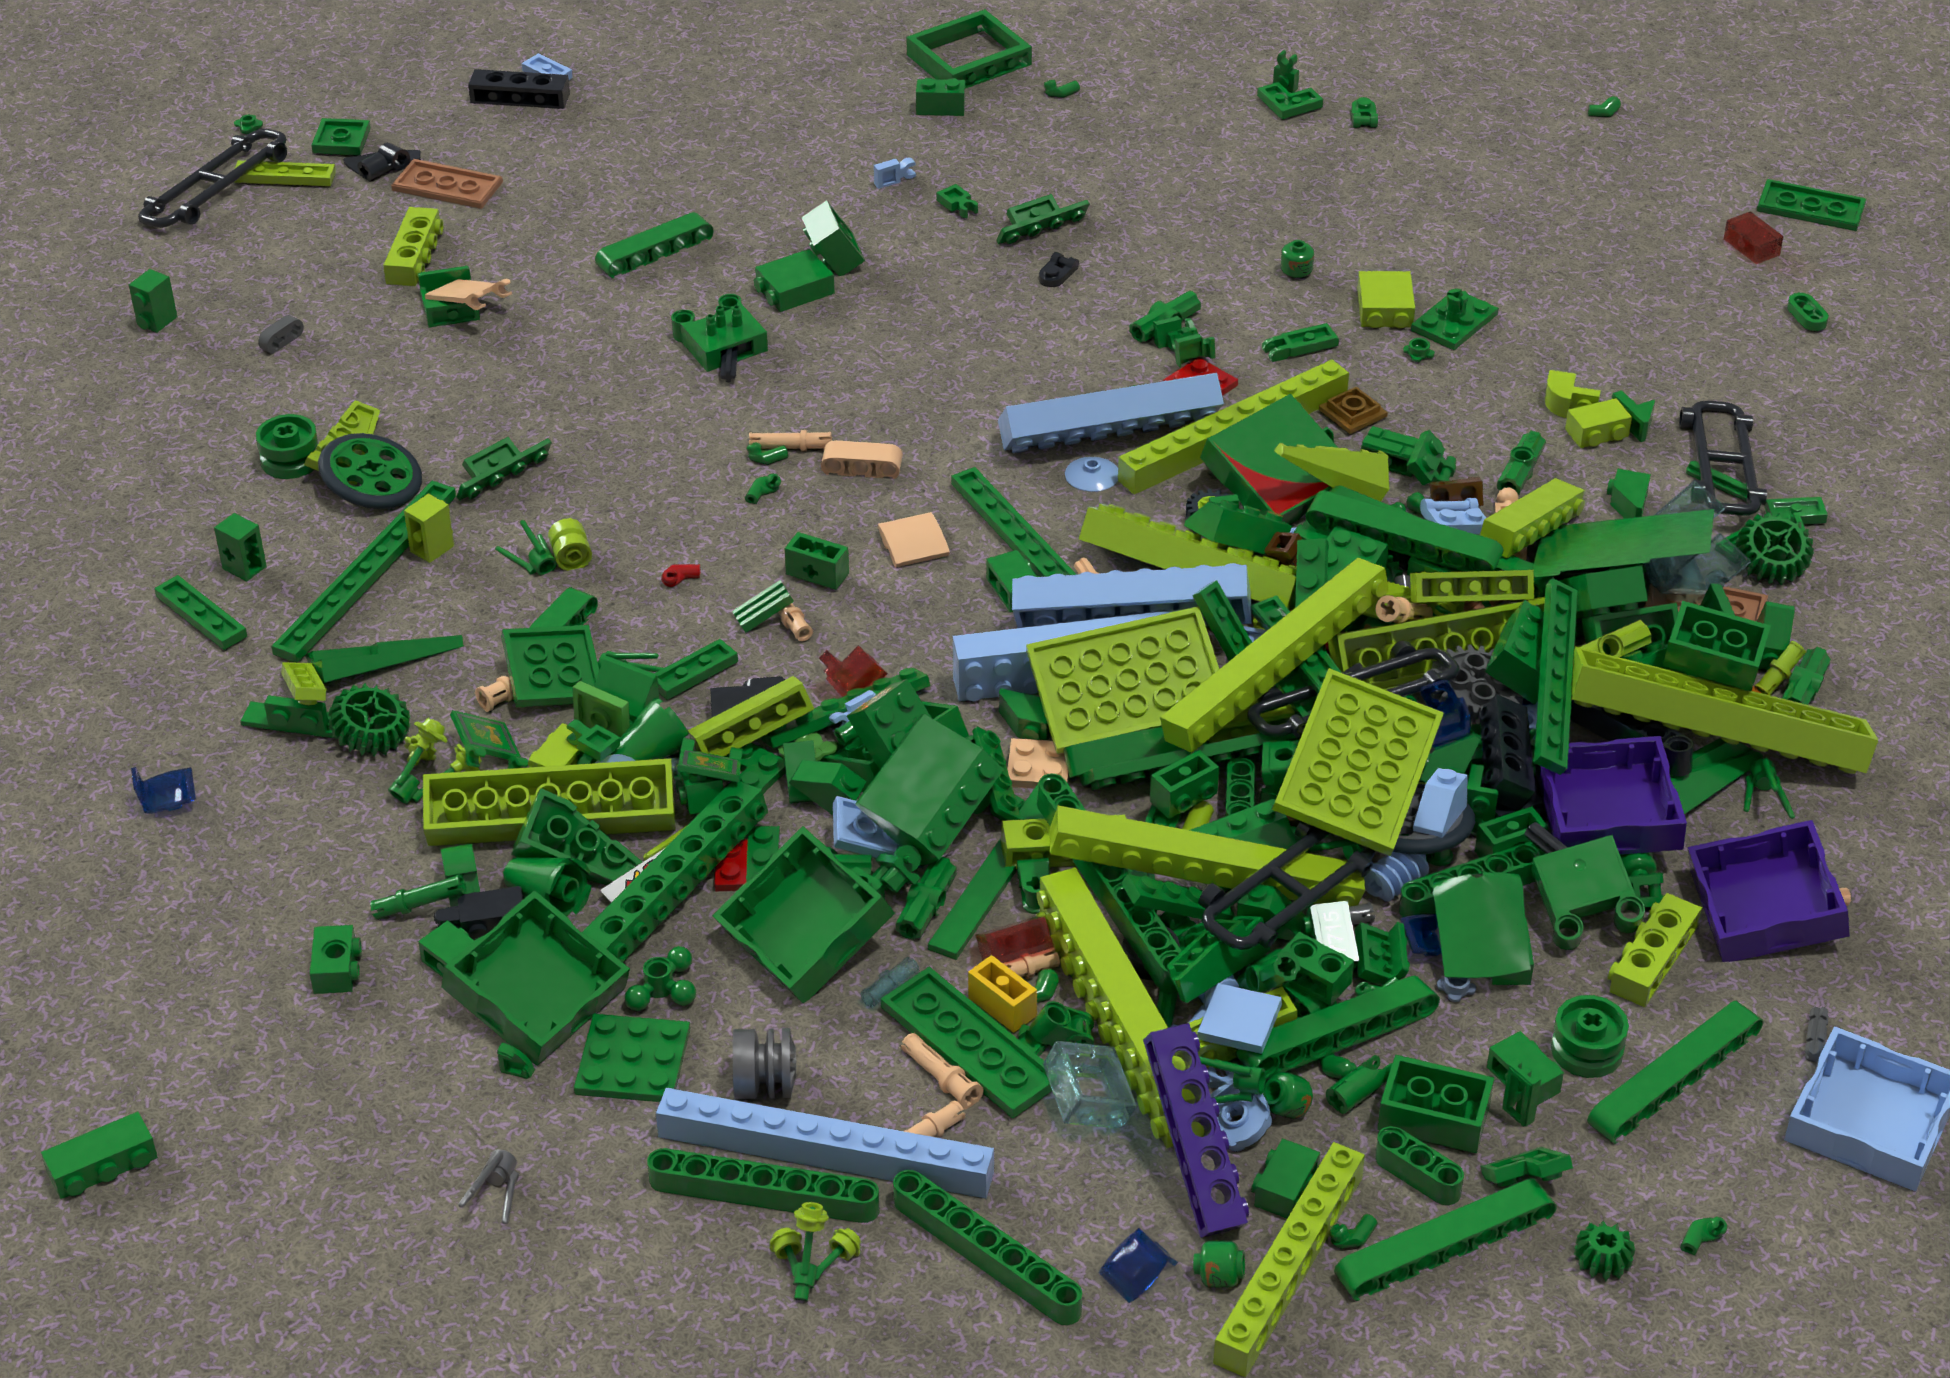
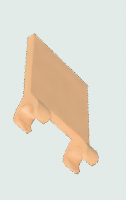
M457 279L426 293L425 299L466 303L472 309L479 310L484 308L486 304H481L478 298L489 292H494L501 298L512 295V291L508 292L504 287L511 282L509 279H503L496 283Z

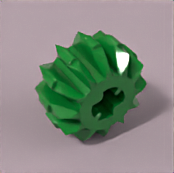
M1604 1220L1599 1224V1227L1589 1222L1585 1230H1580L1576 1239L1577 1245H1575L1574 1249L1575 1259L1579 1260L1580 1270L1590 1268L1591 1279L1598 1273H1602L1605 1281L1610 1278L1611 1273L1620 1279L1624 1271H1629L1635 1253L1634 1242L1630 1241L1629 1231L1619 1232L1618 1223L1610 1227L1605 1224Z

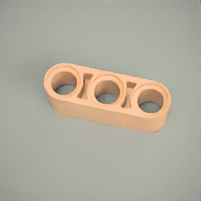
M830 441L825 445L821 470L826 475L837 473L841 476L865 475V477L872 478L892 477V479H895L900 472L903 453L898 446L893 444Z

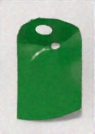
M1482 872L1434 882L1433 895L1445 977L1483 978L1531 970L1523 885L1519 874Z

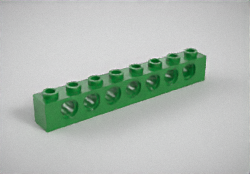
M731 781L582 933L596 940L620 961L624 962L768 813L762 789L741 781Z

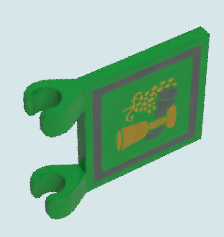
M452 710L450 716L466 750V764L468 766L479 768V757L484 758L485 755L508 759V769L528 766V759L520 756L505 722Z
M683 738L677 771L739 782L743 749L731 747L729 757L693 751L695 740Z

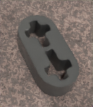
M291 315L284 316L262 331L258 340L259 347L270 354H274L302 335L304 329L303 322Z

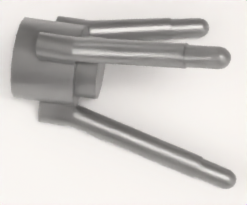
M494 1150L482 1172L465 1193L458 1206L464 1207L485 1180L495 1186H500L507 1182L502 1223L507 1224L511 1212L515 1183L519 1177V1173L514 1170L517 1164L516 1158L508 1151Z

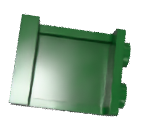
M469 266L418 273L420 293L428 328L480 320L479 310L472 309L466 303L425 299L426 293L457 279L471 280Z

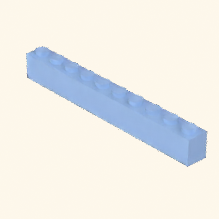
M671 1088L665 1089L656 1111L659 1138L894 1181V1177L901 1171L914 1170L945 1191L985 1199L987 1198L994 1174V1148Z

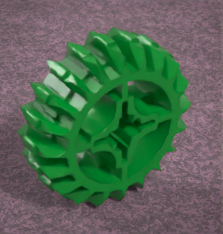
M1769 511L1764 517L1757 514L1753 520L1749 519L1744 527L1740 529L1735 542V548L1737 549L1736 558L1741 559L1740 567H1748V575L1757 574L1758 581L1762 578H1767L1769 585L1774 579L1780 585L1786 579L1792 583L1796 576L1801 577L1812 562L1814 548H1812L1813 539L1808 537L1809 529H1801V522L1793 523L1791 516L1787 519L1782 518L1780 512L1775 517Z
M364 683L361 688L353 685L350 691L343 689L340 696L335 697L332 707L329 709L328 725L329 729L332 730L333 738L339 739L340 746L348 745L350 752L356 749L360 751L361 756L365 752H370L374 757L378 751L386 755L389 749L396 751L399 743L404 742L410 728V711L407 710L406 702L400 701L399 694L391 695L389 688L380 690L377 684L374 688H369Z

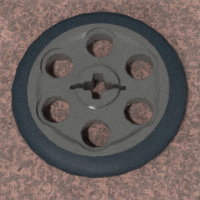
M1418 784L1400 834H1409V836L1399 835L1393 852L1431 854L1459 845L1471 834L1475 825V814L1472 808L1467 803V807L1443 838L1413 831L1414 821L1425 788V784Z

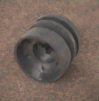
M774 1028L768 1029L765 1044H759L756 1029H733L734 1099L757 1098L760 1083H766L769 1098H775V1083H782L783 1098H792V1089L796 1080V1046L791 1037V1029L782 1028L781 1043H775Z

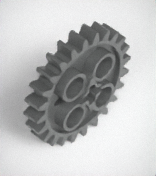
M1468 645L1466 651L1460 646L1456 647L1455 652L1450 649L1446 650L1460 667L1459 674L1455 679L1446 683V688L1442 693L1432 695L1433 698H1441L1439 702L1440 707L1450 706L1449 714L1458 711L1460 712L1459 719L1468 715L1473 723L1476 717L1479 718L1482 706L1485 703H1489L1496 694L1521 705L1523 704L1524 697L1485 672L1494 649L1486 653L1483 646H1480L1479 650L1475 651L1472 645ZM1433 661L1431 670L1437 673L1447 670L1439 661Z

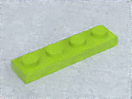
M238 160L235 168H237L245 161ZM263 161L234 182L331 186L336 169L335 164Z
M282 662L281 674L295 700H299L300 704L315 705L317 701H326V688L312 663Z

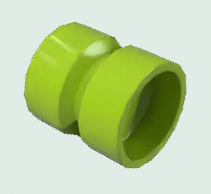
M567 518L559 520L551 526L548 538L558 566L566 571L587 566L592 559V551L582 523L576 519Z

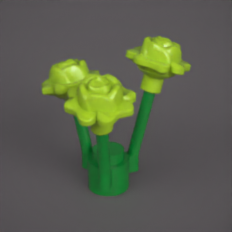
M427 718L423 723L415 722L414 725L419 729L418 734L412 737L406 736L404 739L406 742L404 747L410 753L407 758L408 763L401 775L389 787L388 791L395 799L406 805L411 799L418 803L423 797V787L419 790L420 782L410 774L413 767L418 765L420 760L434 761L436 759L435 753L437 752L434 748V743H447L448 741L444 736L445 727L434 719ZM458 743L454 747L456 760L443 773L480 770L466 764V750Z

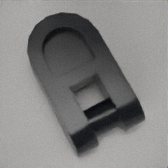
M1054 252L1050 261L1039 271L1040 284L1045 287L1060 286L1078 269L1079 260L1073 257L1068 259L1062 253Z

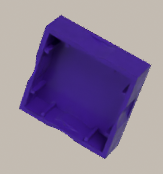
M1661 736L1616 739L1602 743H1569L1568 765L1561 775L1537 764L1535 773L1551 834L1568 848L1612 835L1620 855L1683 850L1687 821L1678 792L1670 779V766Z
M1812 820L1768 829L1752 836L1727 838L1688 847L1690 872L1722 962L1744 960L1850 936L1848 909L1837 881L1826 865L1825 851Z

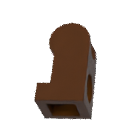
M1480 477L1430 483V499H1433V501H1465L1466 498H1476L1479 506H1484L1483 481Z
M1276 532L1264 551L1268 557L1280 561L1278 566L1281 564L1297 566V540H1302L1299 533Z

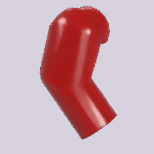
M673 564L664 570L661 580L664 585L673 587L686 578H700V564Z

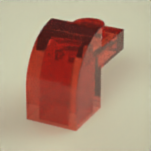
M859 645L842 662L828 650L819 657L826 666L823 670L828 676L826 680L842 697L846 696L847 692L852 689L869 687L873 685L875 680L884 678L888 674Z

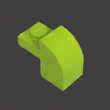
M1549 370L1545 405L1555 415L1567 418L1569 409L1598 403L1601 390L1575 387V373Z

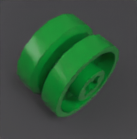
M285 414L270 418L259 426L256 431V441L260 454L261 468L266 474L279 479H294L310 474L315 470L304 465L310 453L314 452L318 445L316 426L311 419L302 415Z
M1579 995L1566 1000L1558 1008L1551 1042L1553 1058L1561 1068L1573 1075L1585 1078H1598L1613 1073L1621 1065L1629 1029L1627 1015L1619 1005L1607 998L1595 995Z

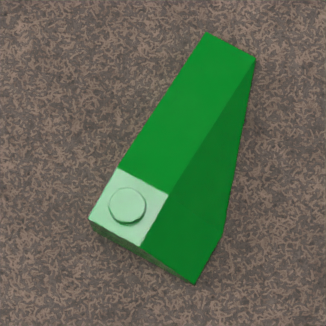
M540 788L511 852V855L515 857L579 859L585 862L590 869L591 875L587 874V880L604 885H609L643 863L619 841L612 840L603 833L595 821H589L576 810L578 807L571 801Z

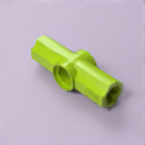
M1638 620L1582 645L1580 648L1605 654L1602 648L1604 642L1610 647L1611 656L1622 657L1652 643L1651 633L1648 626L1642 620Z

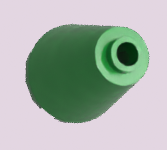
M654 698L620 737V747L610 755H626L635 761L667 759L680 753L683 738L689 735V732L670 707L664 710L659 705L663 701L659 698Z
M516 857L508 862L503 871L504 882L507 887L521 886V893L524 898L535 890L565 916H568L572 911L577 915L586 905L591 892V885L587 884V874L591 875L590 869L585 862L576 858Z

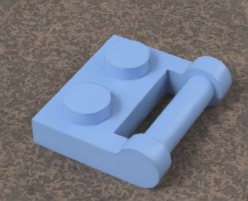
M1466 498L1465 501L1422 499L1420 503L1421 514L1426 520L1473 534H1480L1483 521L1486 519V516L1479 509L1476 498Z

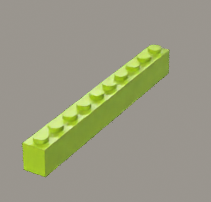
M1329 360L1118 457V481L1135 495L1204 463L1200 459V455L1207 438L1289 394H1292L1308 414L1319 410V405L1348 390L1349 372L1334 360Z
M1361 558L1355 559L1163 714L1160 720L1165 741L1191 753L1194 752L1388 593L1385 568Z
M1059 805L1050 826L1051 855L1199 883H1214L1217 886L1231 889L1287 850ZM1303 853L1282 868V870L1311 889L1347 863V861ZM1353 873L1313 904L1348 901L1349 907L1359 905L1365 892L1364 877ZM1271 877L1262 883L1263 885L1278 888L1289 900H1297L1299 898Z

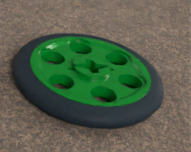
M357 433L338 437L321 451L318 459L319 472L327 487L340 498L365 508L388 509L401 506L410 501L419 492L422 484V472L414 456L402 445L378 435ZM353 450H361L365 454L359 455L354 453ZM380 456H389L393 460L387 461L382 459ZM336 463H346L347 465H349V467L343 468L338 466ZM392 474H399L403 476L404 479H396L392 476ZM355 481L361 486H352L348 482ZM376 487H383L387 489L388 492H380L376 489Z

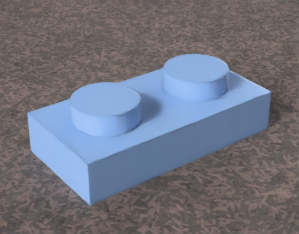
M539 53L522 63L523 72L568 75L569 80L573 78L572 69Z

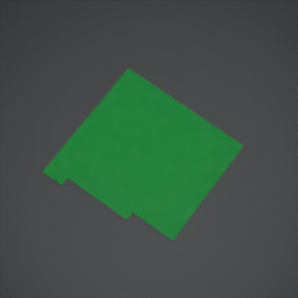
M1714 509L1561 525L1556 530L1540 538L1532 569L1534 578L1560 575L1561 571L1649 563L1650 559L1710 553Z

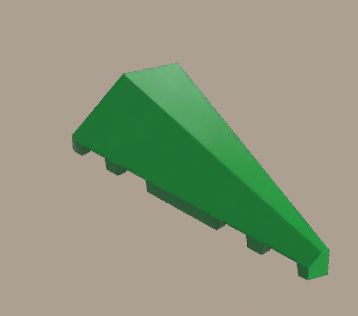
M462 635L377 642L371 646L318 650L307 653L306 658L308 663H312L321 681L325 684L453 650L464 645Z

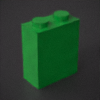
M810 249L755 267V289L758 293L762 292L766 296L768 304L770 306L774 305L779 312L835 294L834 274Z

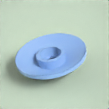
M1083 457L1071 462L1067 466L1065 478L1071 486L1079 490L1088 492L1103 491L1111 488L1118 482V467L1113 462L1104 458Z

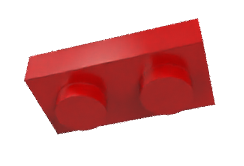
M741 840L716 866L715 892L737 891L746 883L748 840Z

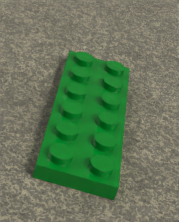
M930 966L881 998V1008L909 1032L917 1034L950 1065L961 1067L965 1071V1076L972 1082H978L982 1085L983 1094L1011 1118H1015L1062 1084V1075Z

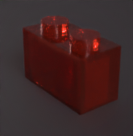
M1750 211L1727 220L1724 240L1756 265L1780 256L1784 236Z
M1045 916L1028 918L975 935L982 961L992 955L1004 963L1053 948Z

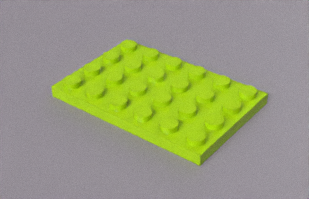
M1198 606L1026 644V652L1057 754L1063 753L1064 748L1071 745L1161 727L1160 717L1219 670L1201 610Z
M1329 668L1272 810L1391 856L1444 713Z

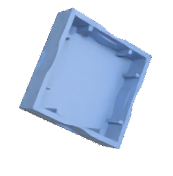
M1834 1026L1819 1056L1815 1074L1806 1083L1790 1115L1784 1140L1916 1192L1950 1117V1070L1920 1058L1897 1053L1880 1043Z

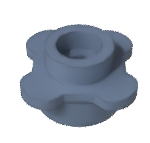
M1444 977V979L1437 981V988L1443 990L1452 1002H1459L1463 996L1467 994L1473 995L1476 991V986L1470 983V978Z

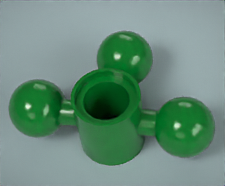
M677 946L669 951L667 958L653 957L648 959L643 965L644 985H633L627 989L624 996L626 1005L632 1010L640 1011L649 1005L651 997L663 998L670 994L672 1000L678 1005L685 1006L692 1003L696 997L694 984L688 980H679L677 982L673 980L674 971L683 972L691 966V952L685 947Z

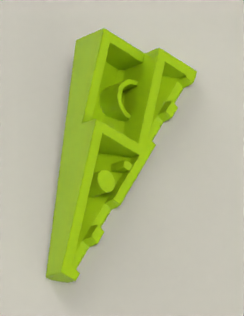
M1279 443L1274 450L1281 457L1333 488L1338 485L1344 486L1378 501H1382L1389 491L1388 455L1382 451L1372 453L1360 449L1359 452L1350 451L1347 448L1324 446L1307 448L1304 445L1298 444L1294 447L1286 446L1283 443Z

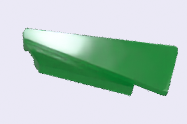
M1721 738L1694 751L1692 772L1685 776L1670 775L1671 782L1678 792L1684 814L1747 772L1754 761L1764 759L1763 755L1740 742L1739 744H1731L1723 741Z
M1235 916L1232 920L1216 919L1220 925L1240 937H1246L1251 934L1259 922L1264 923L1263 917ZM1205 929L1167 964V969L1172 982L1178 990L1180 999L1188 1003L1269 952L1270 948L1266 949L1258 944L1247 950L1234 949L1225 945Z

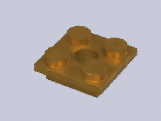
M1358 387L1347 390L1328 399L1326 403L1319 405V410L1349 434L1371 425L1388 415V412L1379 403Z

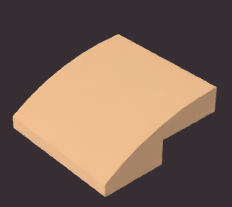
M932 512L878 524L883 544L889 550L895 568L949 556L950 551Z

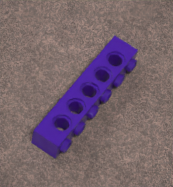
M1189 1023L1150 1032L1143 1039L1200 1237L1203 1238L1241 1228L1248 1223L1249 1208L1245 1198L1240 1197L1237 1187L1239 1174L1236 1166L1230 1163L1227 1153L1229 1150V1140L1226 1132L1220 1129L1217 1119L1220 1114L1219 1106L1214 1097L1211 1098L1208 1088L1210 1083L1209 1072L1204 1064L1201 1065L1198 1055L1200 1051L1199 1038L1196 1032L1191 1031ZM1173 1056L1183 1059L1186 1066L1184 1071L1174 1067L1172 1063ZM1182 1089H1188L1194 1094V1104H1190L1183 1099ZM1192 1122H1198L1203 1126L1205 1130L1204 1137H1199L1193 1133L1191 1128ZM1202 1155H1207L1213 1159L1214 1170H1208L1202 1165ZM1212 1188L1219 1189L1223 1193V1204H1218L1212 1199Z

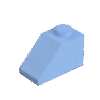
M1441 768L1435 771L1425 785L1414 821L1413 831L1440 838L1444 837L1449 828L1467 807L1466 774Z

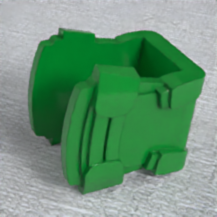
M1300 740L1263 742L1261 777H1263L1265 788L1261 787V803L1271 799L1276 800Z

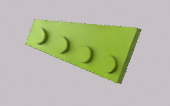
M355 400L340 417L339 422L330 429L324 440L320 441L314 452L310 453L304 465L319 471V456L321 451L331 441L348 434H373L380 410ZM353 450V452L356 453V454H359V455H364V454H365V453H364L363 451H361V450ZM336 463L338 466L343 468L349 467V465H347L346 463ZM349 481L351 484H357L355 481Z

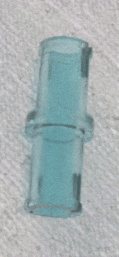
M905 957L891 970L887 969L881 972L879 979L861 991L860 995L863 1002L867 1006L870 1005L871 1008L877 1006L881 1002L882 997L919 973L920 969L917 962L912 958L910 959V957Z

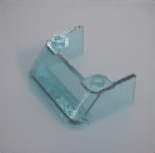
M1694 480L1655 515L1714 509L1715 518L1725 510V507ZM1719 533L1711 540L1710 553L1650 559L1649 563H1643L1652 586L1662 594L1705 595L1710 583L1721 584L1724 587L1728 581L1750 564L1751 561Z

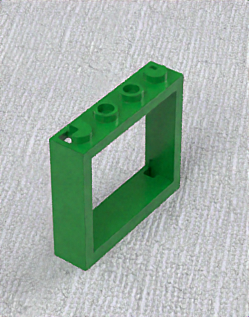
M986 9L906 37L908 57L936 80L951 78L965 80V89L1032 65V46ZM985 31L1006 48L1004 51L956 68H952L931 50Z

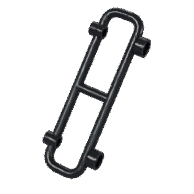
M259 129L245 137L235 135L231 140V147L158 198L146 197L143 203L144 208L138 214L139 221L144 225L155 228L168 227L178 221L190 225L196 224L200 218L199 206L268 158L275 162L285 160L287 156V147L285 145L287 138L285 134L272 129ZM265 138L275 140L227 175L213 172L241 151L248 152L255 141ZM200 180L214 183L189 202L182 204L172 214L163 218L150 216L153 213H162L167 203Z
M1700 401L1692 407H1681L1679 426L1683 429H1691L1693 425L1701 480L1692 481L1690 501L1703 503L1705 500L1707 507L1714 509L1717 513L1726 515L1750 516L1758 512L1761 505L1765 506L1767 489L1758 488L1748 435V431H1752L1753 416L1745 415L1739 406L1728 402ZM1703 411L1729 413L1734 416V430L1737 431L1740 453L1708 450L1702 417ZM1710 461L1743 465L1748 505L1722 503L1716 499Z
M1399 641L1391 649V659L1346 673L1348 676L1363 681L1425 660H1437L1447 669L1439 673L1429 670L1420 679L1387 689L1389 692L1405 697L1426 689L1433 694L1442 693L1446 688V683L1457 677L1460 667L1456 660L1441 649L1425 648L1416 650L1408 641ZM1274 685L1257 699L1258 703L1248 710L1247 717L1250 723L1265 736L1281 737L1293 734L1296 738L1300 739L1310 715L1301 717L1295 714L1286 723L1280 725L1268 724L1260 715L1317 696L1318 694L1311 685L1285 694Z
M1300 821L1295 830V835L1301 838V840L1225 894V891L1214 883L1204 889L1198 901V904L1205 908L1202 914V923L1210 934L1231 948L1247 950L1260 944L1268 949L1275 943L1278 937L1276 931L1342 881L1353 873L1365 877L1373 866L1371 859L1375 855V850L1358 844L1363 848V851L1354 852L1347 863L1309 889L1283 871L1282 868L1331 833ZM1270 877L1299 897L1266 923L1259 922L1251 934L1246 937L1234 935L1215 920L1216 916Z

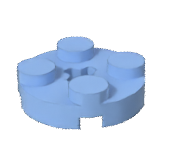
M1233 1083L1226 1084L1216 1089L1211 1094V1097L1240 1093L1239 1089H1234ZM1253 1094L1252 1102L1234 1101L1218 1104L1220 1114L1217 1119L1221 1131L1224 1130L1229 1140V1149L1232 1151H1241L1245 1147L1252 1145L1271 1126L1272 1118L1269 1105L1263 1094ZM1233 1111L1237 1113L1244 1111L1242 1118L1234 1122L1231 1121L1230 1113Z

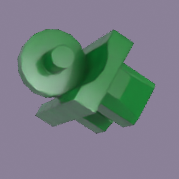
M902 845L896 849L894 855L881 853L875 859L880 867L872 876L884 883L885 891L889 889L897 893L905 883L915 885L921 878L918 874L911 873L918 868L921 861L920 852L914 846Z

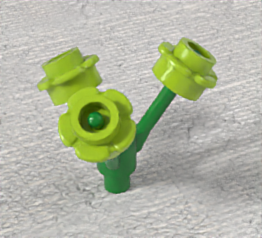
M814 1202L803 1203L802 1207L794 1212V1217L797 1218L796 1226L806 1231L802 1262H798L796 1259V1255L802 1250V1235L800 1232H796L791 1228H781L773 1234V1238L769 1242L770 1250L775 1253L778 1259L788 1258L794 1277L793 1285L796 1286L795 1300L808 1301L809 1291L814 1288L815 1281L820 1278L822 1273L839 1256L849 1261L854 1255L859 1256L861 1240L859 1236L849 1228L845 1230L840 1228L833 1232V1237L829 1240L832 1252L818 1267L810 1263L813 1233L823 1230L825 1222L829 1219L827 1212L823 1210V1206Z

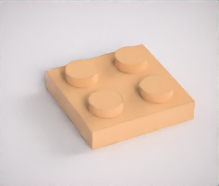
M1011 738L1007 770L1012 781V787L1035 788L1040 778L1050 773L1058 774L1068 782V769L1064 753H1056L1053 741Z

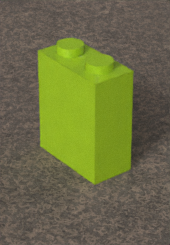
M1359 271L1357 294L1361 327L1411 328L1415 316L1411 271Z

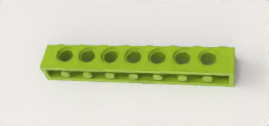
M1332 1143L1217 1335L1213 1364L1245 1378L1247 1377L1326 1242L1331 1227L1337 1223L1361 1182L1365 1154L1338 1143Z

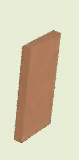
M413 159L391 187L392 191L482 209L503 183V178L497 175Z
M1654 572L1647 594L1648 601H1645L1644 608L1677 602L1679 612L1682 600L1700 605L1710 583ZM1722 586L1735 616L1757 621L1768 599V595Z

